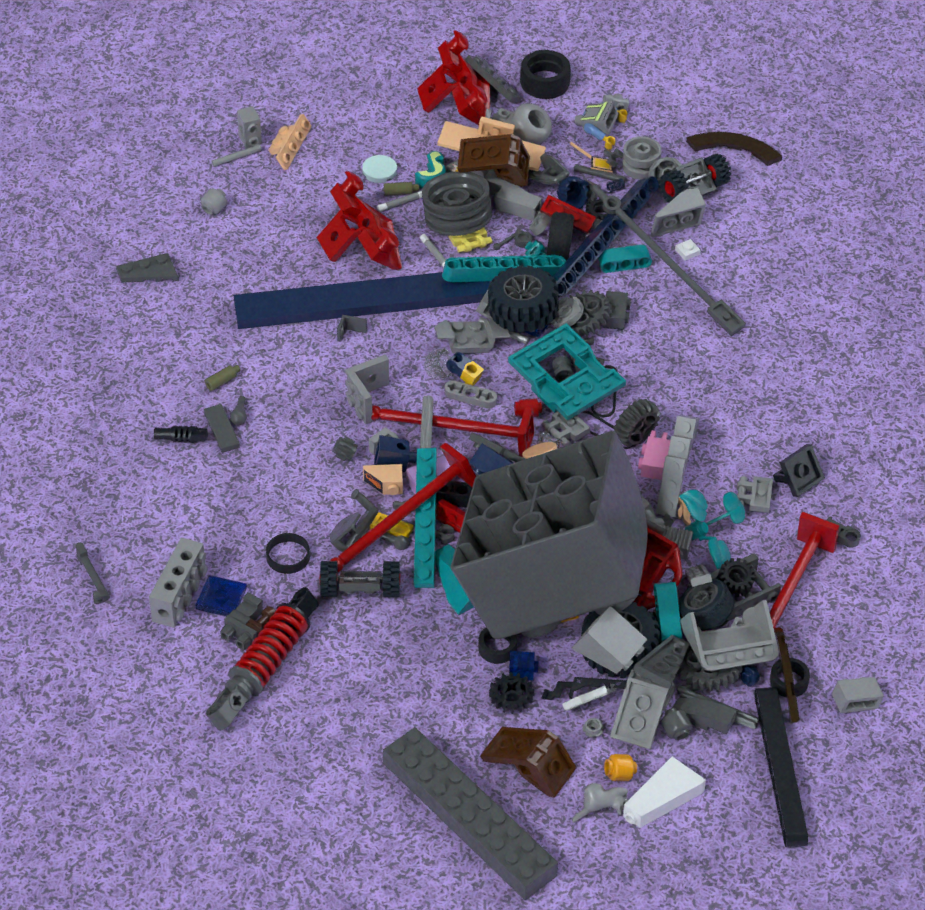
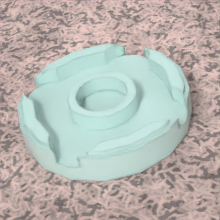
M375 155L364 161L362 172L369 181L384 183L396 176L397 164L391 157Z

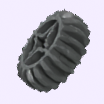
M639 399L634 401L632 405H628V408L619 415V419L615 421L616 425L613 427L621 443L627 447L632 445L635 447L637 444H641L643 440L645 441L650 436L651 431L658 426L657 422L660 420L659 409L653 402L647 399Z

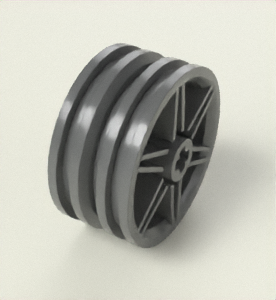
M459 171L441 174L429 180L422 189L425 222L428 228L436 233L448 236L470 234L485 227L492 218L489 184L484 177L471 172L459 173Z

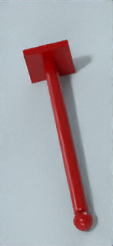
M373 405L371 419L421 425L422 413L381 409L379 406ZM529 406L525 407L519 427L433 415L432 420L433 427L517 438L518 452L521 457H523V452L531 447L535 434L533 408Z
M448 443L442 444L440 448L450 467L338 555V557L330 559L329 561H337L338 573L343 570L344 565L348 564L456 476L473 487L476 474L468 459Z
M805 512L801 513L797 540L806 544L770 610L773 629L782 616L816 548L818 547L831 553L835 552L839 525Z

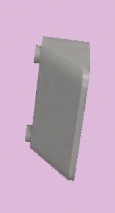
M762 600L756 606L746 609L742 615L744 625L701 632V629L697 627L694 612H689L680 620L683 633L701 666L707 671L769 662L777 658L779 654L767 600Z

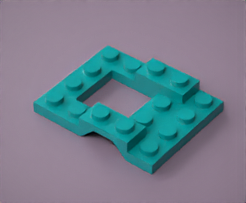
M567 323L508 357V363L531 384V390L554 413L559 412L567 421L626 386V380L615 369H606L596 359L591 346ZM564 348L575 359V365L580 371L558 383L538 362Z

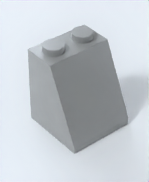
M609 606L589 626L573 645L572 649L617 674L622 669L626 671L634 662L631 660L634 655L638 657L645 649L642 645L646 642L647 638Z

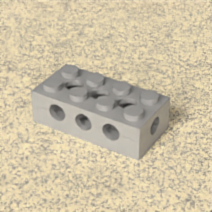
M182 537L179 540L149 596L152 622L175 628L177 622L182 620L185 607L190 605L193 592L198 590L201 577H204L207 573L208 566L205 564L206 553L204 552L203 543Z

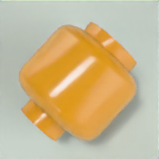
M611 754L605 760L604 772L611 781H630L637 772V764L629 754Z

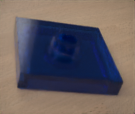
M208 575L195 605L196 610L221 616L229 615L240 605L247 589V583Z

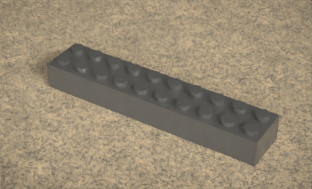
M416 727L383 749V764L525 901L557 877L558 862Z

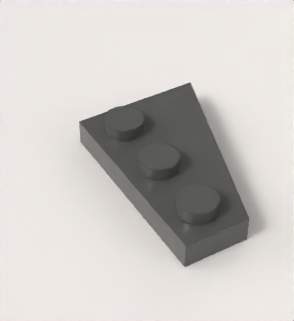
M168 253L116 266L121 283L144 282L145 280L162 282L164 279L179 281Z

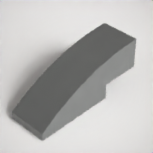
M678 698L673 706L677 710L682 709L686 711L692 725L706 731L710 727L726 735L735 721L737 711L719 703L695 698Z

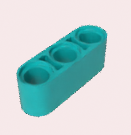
M646 245L605 249L598 257L601 270L604 273L647 268L652 264V259Z
M675 582L654 584V600L660 631L659 640L663 642L671 635L682 639Z

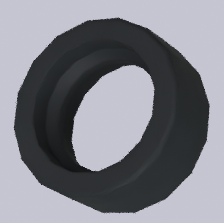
M487 628L481 631L478 637V649L481 657L487 662L503 664L515 656L517 651L516 635L504 638L510 643L506 649L493 650L486 646V642L493 638Z
M790 658L792 672L797 673L802 678L801 682L794 684L795 695L798 697L808 688L810 672L805 663L799 659ZM778 660L771 669L770 686L776 687L778 694L786 697L785 684L778 678V674L782 672L781 663Z

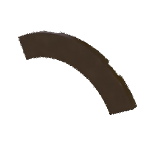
M707 132L686 137V142L695 152L716 148V146H727L730 149L740 151L743 149L751 152V155L761 160L767 166L782 161V155L774 148L747 135L731 132Z
M777 627L774 628V633L779 649L789 718L791 723L799 722L800 719L794 690L792 667L783 629Z

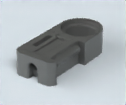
M832 517L827 518L826 521L839 525L837 542L850 548L859 545L861 534L858 530L849 525L844 526L832 520ZM852 535L856 537V540L850 541L846 537Z

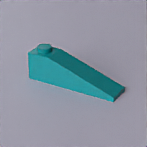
M448 544L435 551V565L439 572L447 601L455 612L460 615L474 608L451 570L455 549Z

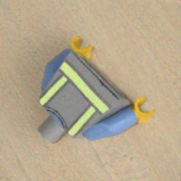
M614 101L592 104L586 107L583 115L575 116V124L577 126L582 125L586 134L593 135L600 141H605V148L611 150L616 140L613 136L606 137L605 135L610 134L616 119L620 123H625L628 113L625 109L617 110L618 108H616Z

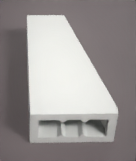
M671 757L624 804L623 816L627 822L641 828L701 795L705 790L706 779L674 757Z

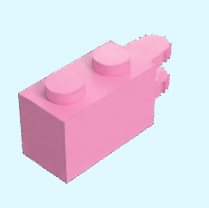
M652 430L651 435L648 436L647 444L643 443L641 455H644V457H640L638 469H641V477L662 480L665 457L668 455L671 441L667 439L668 433L663 432L662 437L657 438L656 431Z

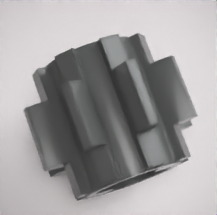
M346 436L344 438L339 437L332 452L336 454L337 458L343 461L346 459L350 461L354 457L358 445L354 444L355 441Z

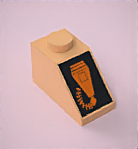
M402 464L364 465L363 481L383 495L403 494Z

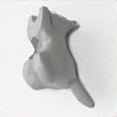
M591 783L587 785L584 790V809L575 814L572 822H577L590 812H596L609 807L615 809L618 815H621L624 804L628 801L626 798L628 789L614 787L605 790L601 784Z

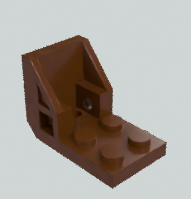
M506 134L461 139L457 167L459 173L493 169L498 178L520 187L527 186L530 155L520 137Z
M501 727L480 755L483 762L515 765L525 780L549 797H556L577 768L559 737L549 730Z

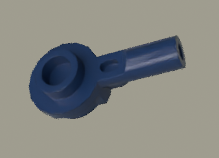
M751 666L742 667V673H740L742 682L748 687L756 685L760 679L758 670Z

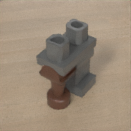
M247 592L243 597V602L224 618V626L220 631L221 638L225 641H230L233 636L236 637V646L244 651L252 645V641L258 637V633L269 622V619L276 610L270 606H266L263 609L262 599Z

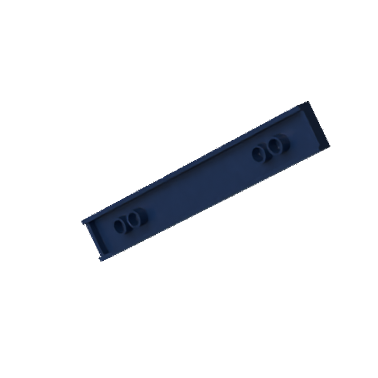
M443 272L237 294L233 296L238 329L336 319L342 318V315L354 317L480 303L488 290L490 281L448 282L443 279Z

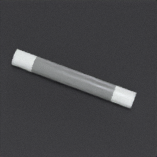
M422 191L377 205V210L382 212L422 198Z
M422 234L420 240L444 268L446 259L426 234Z

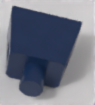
M379 435L374 465L402 464V473H405L408 463H417V452L410 451L408 440Z

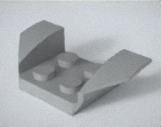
M485 319V323L483 321L448 322L444 320L434 327L438 339H448L452 353H487L494 347L496 338H510L507 328L503 329L499 324L497 325L494 321Z

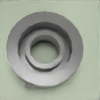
M532 103L521 104L507 119V123L515 125L513 135L520 137L522 141L541 145L548 139L552 131L551 119L542 107Z

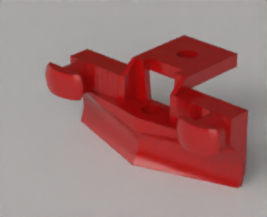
M454 30L455 37L449 42L445 40L438 47L443 64L417 88L423 110L429 113L452 92L459 114L479 126L481 116L485 117L486 109H490V83L464 60L460 53L468 50L469 42L463 33ZM445 74L454 79L456 83L451 84L447 82Z
M346 171V180L342 184L337 182L330 191L340 207V211L316 238L332 262H336L358 237L372 261L393 270L402 269L398 250L399 240L395 235L392 220L355 195L359 190H363V182L355 173ZM345 219L357 224L359 228L350 229Z

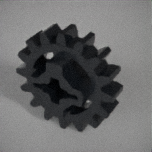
M512 672L509 673V676L502 673L501 679L495 677L494 683L490 684L489 697H491V704L496 703V709L502 707L503 713L507 710H510L511 714H514V710H518L521 713L522 707L528 709L529 703H533V683L527 682V676L520 678V673L516 676H513Z

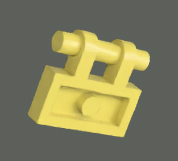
M484 227L470 234L448 236L453 246H457L458 253L464 251L467 253L474 248H484L492 243V238L487 237V231Z

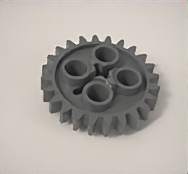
M583 290L582 294L576 292L574 297L580 299L584 306V311L581 318L570 327L580 337L583 334L588 337L589 332L595 334L596 328L601 330L600 325L607 324L605 320L610 319L609 314L612 313V307L607 296L605 297L604 293L600 294L598 290L593 293V290H590L588 293Z
M689 644L688 651L677 674H680L681 680L686 679V685L693 683L694 689L697 686H701V691L705 687L712 691V688L716 687L719 691L721 685L728 688V682L734 684L735 678H740L739 673H742L743 666L707 671L703 669Z

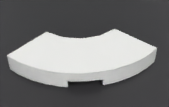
M610 684L611 689L609 687L607 689L604 685L575 697L562 705L564 710L568 711L616 691V688H613L614 684Z

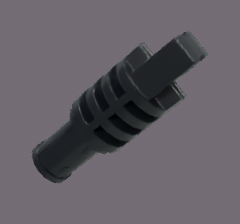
M174 425L171 428L155 427L154 429L155 440L167 439L173 442L184 441V443H187L189 441V443H196L198 441H206L208 437V429L198 428L197 426Z

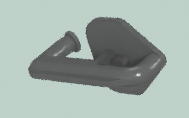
M547 154L540 156L545 170H529L528 179L544 184H560L562 180L570 175L569 171L553 156Z
M358 489L352 492L351 499L357 500L366 509L360 520L361 514L359 512L345 517L329 535L330 542L341 552L345 551L367 533L371 523L378 514L377 508ZM349 533L351 536L344 544L340 539Z

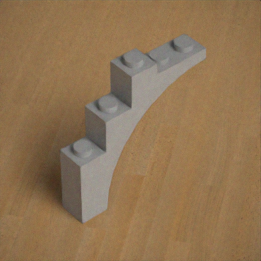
M493 169L471 171V173L478 174L487 180L489 192L491 195H494L493 201L495 202L496 210L531 221L534 220L541 208L540 197L528 193L513 183L498 178Z
M682 414L677 416L674 435L671 436L669 452L665 457L656 514H668L669 516L676 517L688 458L694 439L697 436L700 420L698 417Z

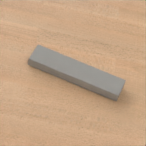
M703 564L684 570L692 587L712 582L711 575Z

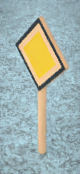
M570 142L571 146L591 159V169L613 173V167L607 163L608 159L591 156L579 146Z

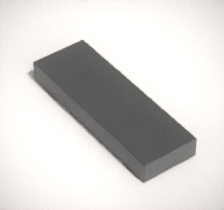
M222 404L205 408L204 415L221 452L224 453L240 448V443Z

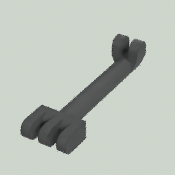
M78 542L76 544L77 559L81 565H84L97 589L93 593L94 604H101L107 601L110 595L89 560L84 544Z

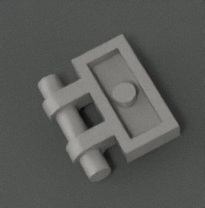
M559 412L552 414V422L549 423L547 420H544L541 424L545 428V432L548 435H552L555 441L563 446L571 444L568 440L570 437L577 441L590 433V427L577 415L567 421Z
M741 476L737 483V496L743 506L749 504L750 511L769 513L773 479L754 476L753 482H749L747 477ZM752 491V494L747 495L746 492Z

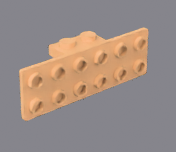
M482 116L478 129L445 121L437 145L459 151L461 139L513 134L515 125ZM522 141L530 155L529 170L539 171L541 165L540 156L545 153L546 147Z

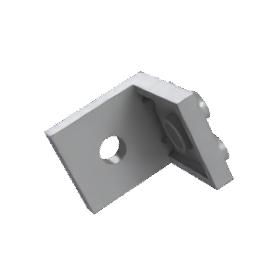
M386 355L345 369L348 403L351 407L355 408L357 417L362 419L365 424L372 422V396L369 392L389 385V359Z

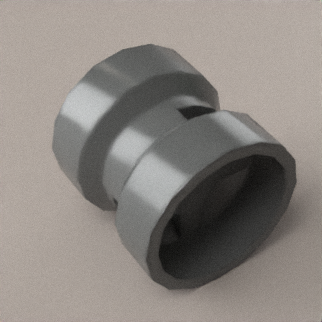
M560 356L553 360L554 375L558 382H562L573 375L571 361L568 357Z

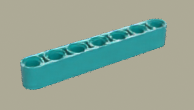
M558 255L455 257L446 259L442 277L448 282L492 281L501 271H507V268L527 267V265L533 266V268H541L553 277L566 260Z

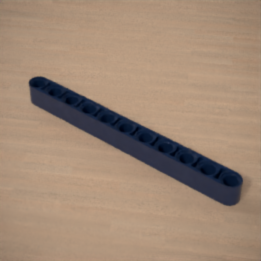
M654 176L638 180L620 200V208L631 219L658 190V180ZM608 214L553 275L558 285L559 297H563L569 292L626 227L627 224L616 214Z

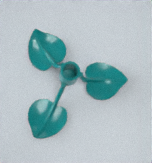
M688 490L679 497L683 500L691 516L696 521L686 526L685 530L693 532L692 541L698 538L699 541L709 540L708 548L718 570L726 560L730 561L731 554L723 540H717L716 537L705 536L709 531L708 526L729 515L734 524L742 523L745 519V508L735 493L727 492L723 496V504L727 513L705 523L702 521L706 519L708 504L704 495L698 490Z

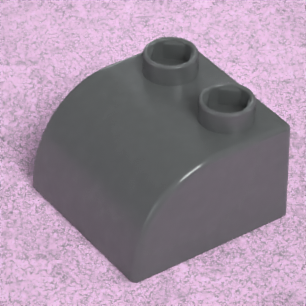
M609 431L482 473L475 477L453 556L451 570L494 639L499 640L519 633L530 638L540 637L555 629L562 620L591 611L601 615L609 606L620 612L627 608L638 596L647 548V522L640 489L633 468L617 433Z

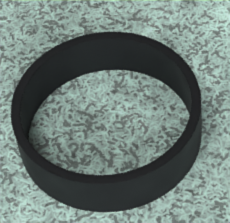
M279 534L273 537L266 546L267 563L273 570L279 573L292 574L299 572L307 566L310 560L309 544L305 538L298 534ZM282 542L298 543L307 551L304 559L292 565H282L274 562L270 558L269 553L274 546Z

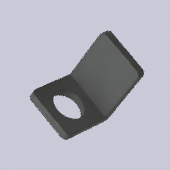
M342 315L337 328V341H341L345 329L366 333L367 320Z

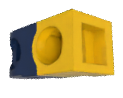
M456 352L446 362V367L451 373L456 374L465 381V384L473 386L480 380L484 371L481 366L460 352Z

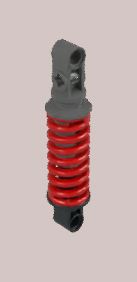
M307 587L299 589L289 603H281L277 606L269 622L258 633V637L252 641V645L246 649L240 660L229 670L228 676L230 680L226 682L224 690L206 711V716L219 731L226 729L232 723L237 713L243 708L245 703L249 702L252 696H258L262 693L264 686L270 680V676L275 674L276 668H279L282 660L286 659L287 653L292 651L293 645L298 643L299 637H302L309 630L310 621L308 618L317 609L319 602Z

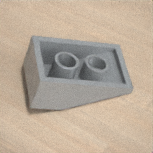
M698 188L686 189L655 215L651 237L701 225L706 203Z

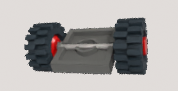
M714 154L704 159L701 157L675 167L671 172L665 173L660 177L659 188L662 189L660 193L664 194L662 197L668 203L686 189L698 188L701 195L716 190V187L728 183L731 179L729 177L731 176V172H729L731 167H728L729 162H725L726 158L722 157L721 154Z
M321 561V597H337L338 583L339 591H344L347 594H353L356 591L373 594L376 591H380V583L382 581L383 597H399L400 561H383V577L381 571H341L340 575H338L337 561Z

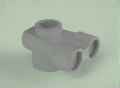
M621 94L603 95V102L614 101L616 108H618L617 110L625 109L627 111L629 100L623 98Z

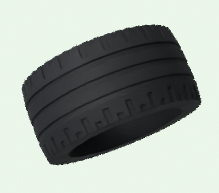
M546 49L533 51L524 57L520 67V83L524 92L539 99H553L563 95L568 90L571 80V66L567 57L560 52ZM549 71L558 75L545 78L536 76L534 73Z

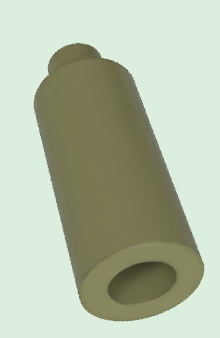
M412 181L383 183L384 196L413 194V191H419V185L412 184Z
M229 365L204 380L206 387L213 391L237 377L236 373L241 371L238 365L233 367Z

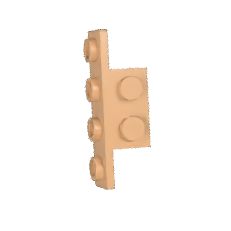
M304 114L299 115L294 125L281 127L269 148L271 155L277 154L276 159L283 170L289 168L312 127Z

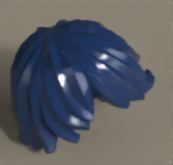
M576 176L565 178L559 184L557 190L559 200L578 209L583 208L587 201V191H589L586 188L588 181Z

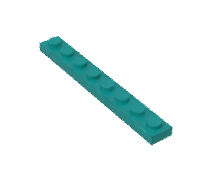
M417 448L416 493L437 477V448ZM436 493L416 508L414 588H434Z

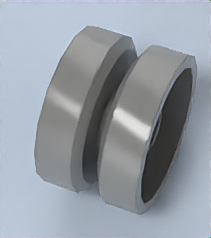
M642 136L628 140L623 150L622 169L625 174L639 180L649 177L650 166L661 158L660 144L652 138Z

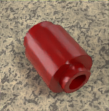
M537 398L519 399L518 402H514L515 417L522 418L526 406L533 408L534 417H539V413H542V404L538 402Z

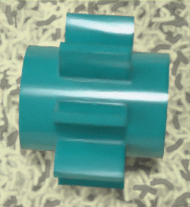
M537 239L534 242L530 240L525 246L527 250L525 252L526 256L546 255L544 251L546 246Z

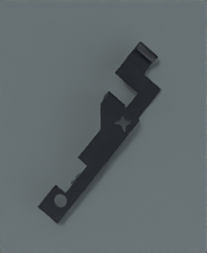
M575 677L573 682L557 681L553 691L544 689L541 698L545 700H552V697L560 698L563 688L566 687L571 688L568 696L572 699L574 691L585 686L600 687L601 683L605 684L607 689L608 687L611 689L610 684H615L613 688L625 689L627 680Z

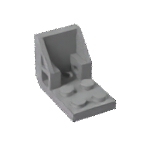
M631 670L610 737L651 750L662 712L666 710L676 685L672 683L670 689H667L649 679L642 678Z

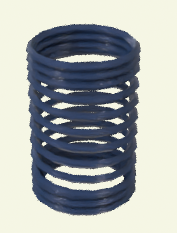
M619 178L607 183V190L611 193L624 188L625 183L623 179Z

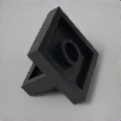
M812 444L804 445L779 462L782 469L773 475L775 482H783L789 485L793 497L800 496L825 479Z

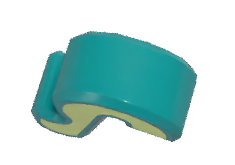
M432 151L427 154L429 161L427 164L428 170L415 173V184H418L419 188L423 189L429 180L446 173L442 153Z

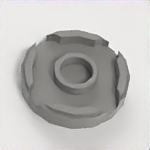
M572 296L573 298L565 297L559 300L558 314L551 324L555 328H559L565 323L569 326L574 325L581 318L584 311V306L580 299Z

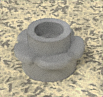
M590 718L583 725V731L586 732L585 734L588 737H599L603 733V725L597 718Z

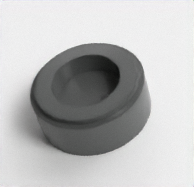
M525 231L518 232L514 237L515 245L521 248H525L530 240L532 241V235Z

